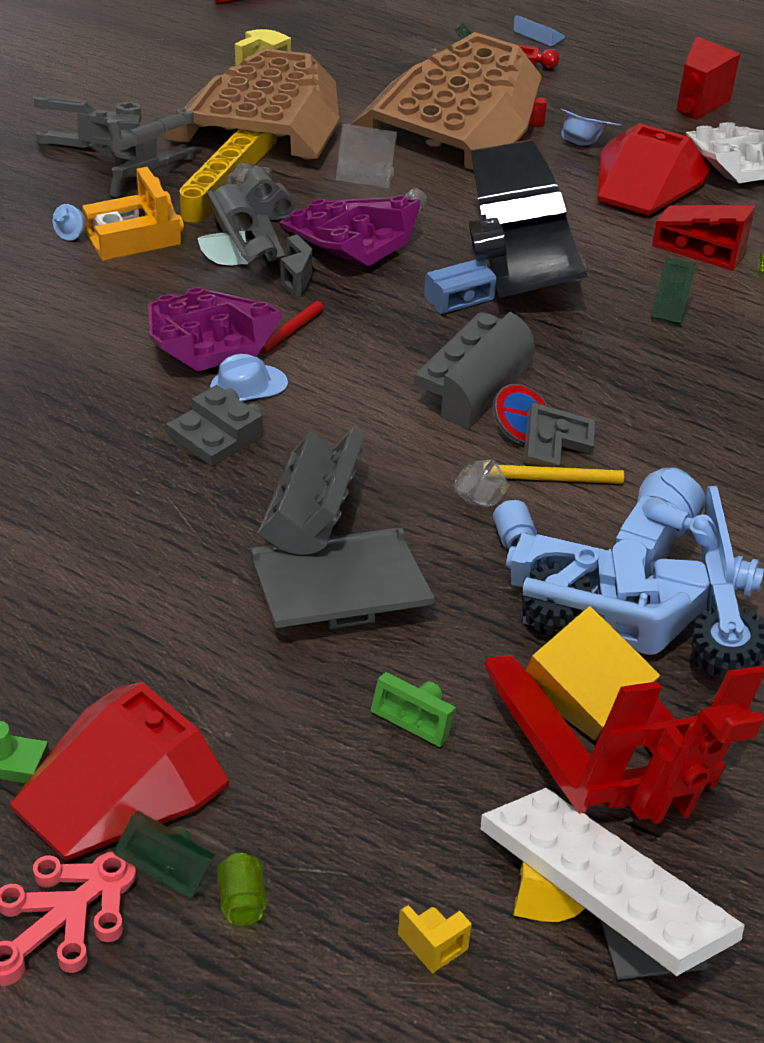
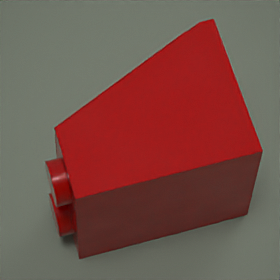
M697 37L684 65L676 111L698 120L730 101L740 53Z

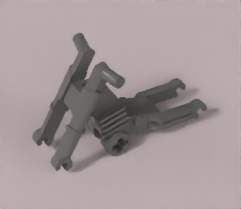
M45 95L44 98L34 96L35 108L75 112L78 118V134L47 130V133L43 134L41 131H37V143L85 148L93 142L97 143L99 148L110 146L112 156L129 160L112 168L113 178L110 195L113 197L121 196L124 178L129 176L136 177V169L148 167L151 171L159 167H165L180 159L191 160L194 158V147L186 148L185 144L157 154V138H159V134L193 123L194 111L186 112L185 108L177 109V114L156 119L154 122L140 126L141 105L139 103L120 102L116 104V111L95 109L89 101L51 97L49 95Z

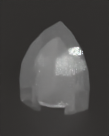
M495 459L468 462L454 482V490L460 498L477 507L494 506L510 487Z

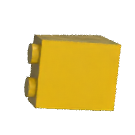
M591 606L585 609L532 655L526 671L536 681L560 715L594 741L602 732L620 687L655 682L660 677V674Z

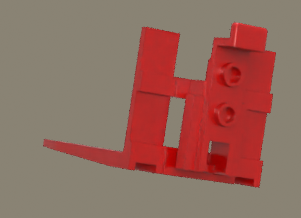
M512 655L489 657L484 664L498 694L579 814L586 813L589 806L603 803L607 808L615 807V809L630 806L639 820L650 818L654 824H658L664 819L672 802L684 818L689 817L705 786L708 788L716 787L726 767L722 761L731 743L754 739L764 721V716L760 712L752 713L753 711L749 708L764 678V668L762 666L727 671L711 707L701 709L698 716L675 719L658 699L662 689L658 681L622 686L593 753L590 755L536 681ZM647 746L652 753L648 766L626 770L635 747Z

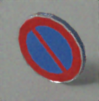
M509 384L501 388L493 399L492 410L494 418L506 436L512 441L525 445L528 408L532 402L544 406L548 405L532 388L523 384Z

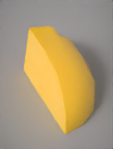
M522 861L519 874L521 875L518 895L515 897L514 916L536 921L560 922L573 918L586 909Z

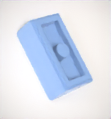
M518 15L514 17L513 31L548 46H553L565 39V35L556 30Z

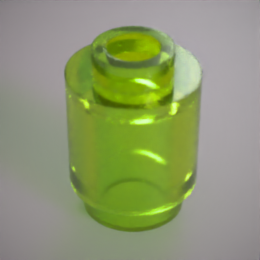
M247 853L232 854L222 861L217 868L221 911L226 915L227 921L231 924H253L262 918L263 910L267 904L262 862Z

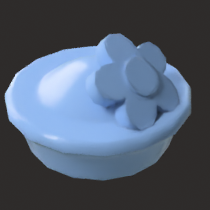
M63 204L56 208L52 222L57 235L67 241L77 239L85 229L83 213L70 204Z

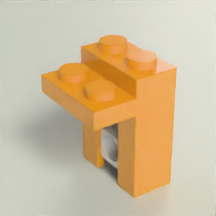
M148 167L136 169L138 195L82 206L85 217L84 230L102 261L181 244L180 232L184 231L182 217L175 213L169 193L162 189L159 178L154 177Z

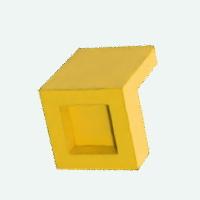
M407 905L400 910L398 935L433 974L468 950L472 923L461 911L445 919L434 907L418 916Z

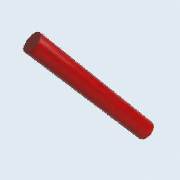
M315 301L273 331L259 353L265 354L324 310V305L320 301Z

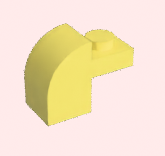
M266 29L245 32V39L235 43V66H238L244 59L263 48L291 52V37Z

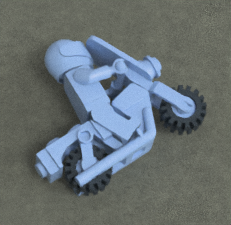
M661 468L650 473L644 479L639 489L637 504L622 525L612 552L611 549L608 551L539 534L534 536L522 533L517 546H511L509 549L506 568L511 569V585L522 587L523 624L534 626V630L538 632L546 629V635L553 636L554 631L560 632L585 609L591 606L637 652L653 655L663 650L697 617L693 633L692 654L694 658H698L697 664L701 668L708 665L707 673L714 675L716 670L721 671L720 678L724 679L729 670L762 665V659H764V621L762 618L756 620L757 613L753 610L746 614V606L737 605L735 592L736 590L744 592L746 597L751 596L752 590L760 592L764 569L758 568L759 560L752 559L751 562L743 560V556L733 557L717 486H708L705 496L701 486L681 469ZM691 531L696 542L702 545L701 562L667 559L675 537H680Z

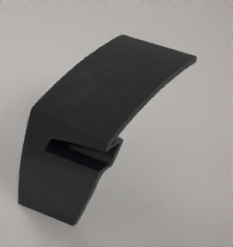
M532 139L471 150L482 219L469 222L471 241L476 260H490L492 272L496 275V289L499 298L587 277L586 269L581 261L569 227L561 192L549 166Z

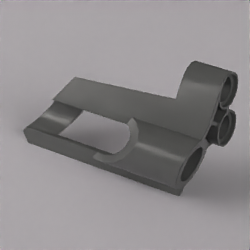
M255 167L246 173L244 183L241 186L226 184L215 192H208L210 208L223 233L229 232L245 260L253 263L263 253L269 262L285 257L269 220L286 219L290 217L291 212L295 211V201L283 184L274 183L265 169ZM239 231H252L255 238L246 244Z

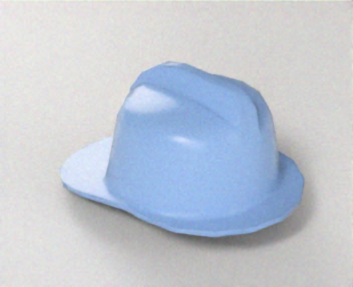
M562 108L560 109L566 112L561 136L563 139L577 145L586 146L596 142L608 124L622 126L621 124L583 118Z
M235 354L227 357L220 364L219 373L213 378L210 387L218 385L224 390L231 388L236 391L240 401L243 402L250 399L279 395L286 389L288 380L282 371L265 365L258 357L249 354Z

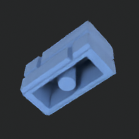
M472 260L425 274V299L431 305H434V308L440 315L491 301L495 296L496 275L489 268H486V265L481 260Z

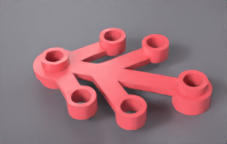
M108 852L100 855L92 864H60V861L54 856H43L37 859L33 865L35 882L39 886L50 888L59 882H81L84 884L75 891L25 893L24 889L17 884H7L1 887V914L12 917L22 912H49L12 942L0 941V958L11 956L7 961L0 962V986H7L17 982L23 976L26 969L24 957L64 924H66L65 940L57 949L59 966L68 973H75L83 969L87 963V952L84 944L87 906L101 894L102 911L97 913L94 918L95 935L103 942L117 940L123 933L122 916L120 914L121 894L130 888L136 877V867L132 858L122 852ZM45 869L54 870L51 874H41ZM110 870H118V871H116V872H114V873H109V872H108V871H110ZM10 897L19 898L14 903L4 902L6 899ZM106 922H113L116 924L114 927L110 929H104L101 927ZM70 952L80 953L75 959L64 958Z

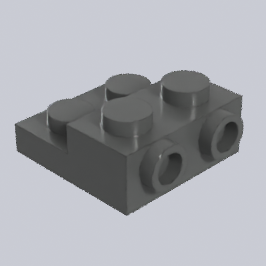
M218 385L192 398V410L166 424L168 436L210 466L216 465L263 437V414L260 408L253 403L246 405L240 401L235 390L231 388L224 390Z

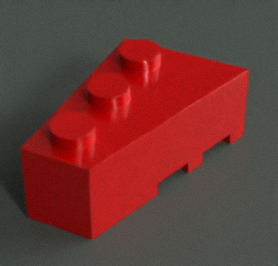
M756 205L668 206L656 221L652 246L734 271L745 254Z

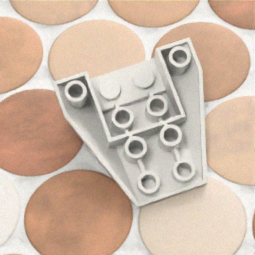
M726 122L720 123L718 128L698 126L696 131L686 132V136L692 139L700 153L725 178L738 183L764 179V130L735 126V123Z

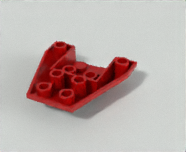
M639 123L612 138L602 149L600 154L597 200L605 202L612 207H622L632 210L636 214L650 216L700 187L710 174L711 168L690 137Z
M140 682L118 686L87 707L12 800L10 808L64 861H68L197 811L227 788L229 780L200 730L147 685Z

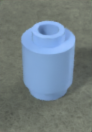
M509 500L503 502L495 509L493 520L501 542L508 550L511 546H517L522 533L537 535L529 510L524 502Z

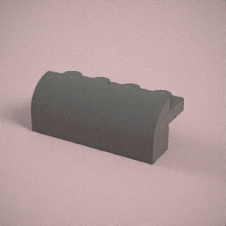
M480 311L415 374L414 385L442 396L441 418L470 430L497 401L501 391L513 385L532 365L534 354L533 335L527 324L512 312L499 319L492 314Z
M353 426L333 447L311 431L291 452L258 534L279 549L292 554H312L326 547L332 528L341 516L340 505L349 493L347 489L348 483L356 473L354 466L363 453V449L360 447L365 434Z

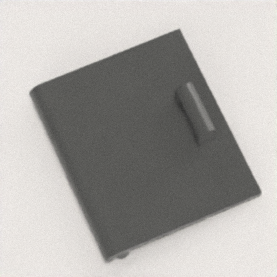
M403 528L329 537L326 547L316 553L307 555L288 553L275 545L250 548L252 564L275 628L327 621L329 629L375 623V613L434 605L435 597L404 540L405 531Z

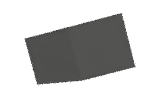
M294 235L287 237V257L281 258V284L297 299L302 296L312 275V248L301 237Z

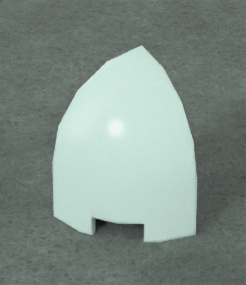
M239 231L246 243L245 231ZM229 232L210 234L197 238L202 252L215 263L221 265L248 264V261L241 256Z

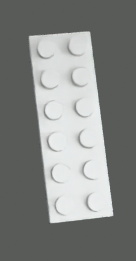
M547 788L482 814L480 828L482 831L676 976L742 940L743 923L690 888L685 882L658 866L650 858L645 857L626 844L618 836L597 824L586 814H579L573 806Z

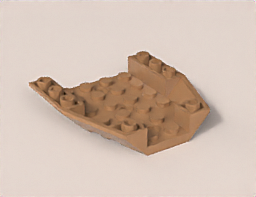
M474 32L440 53L434 54L422 63L416 64L393 80L351 124V128L374 135L385 123L463 149L465 168L474 170L471 150L517 142L527 131L541 82V74L518 45Z
M263 48L244 59L238 66L229 68L223 75H217L211 79L184 107L186 112L194 111V122L165 132L163 139L173 140L175 143L189 142L200 126L207 127L210 125L219 126L226 130L244 129L251 133L268 132L274 133L276 136L290 135L292 156H300L307 160L317 159L340 123L336 81L311 54Z

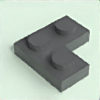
M532 402L527 410L523 464L538 467H559L561 447L589 454L594 447L595 420Z

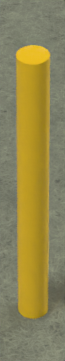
M485 464V478L623 484L624 482L623 470Z

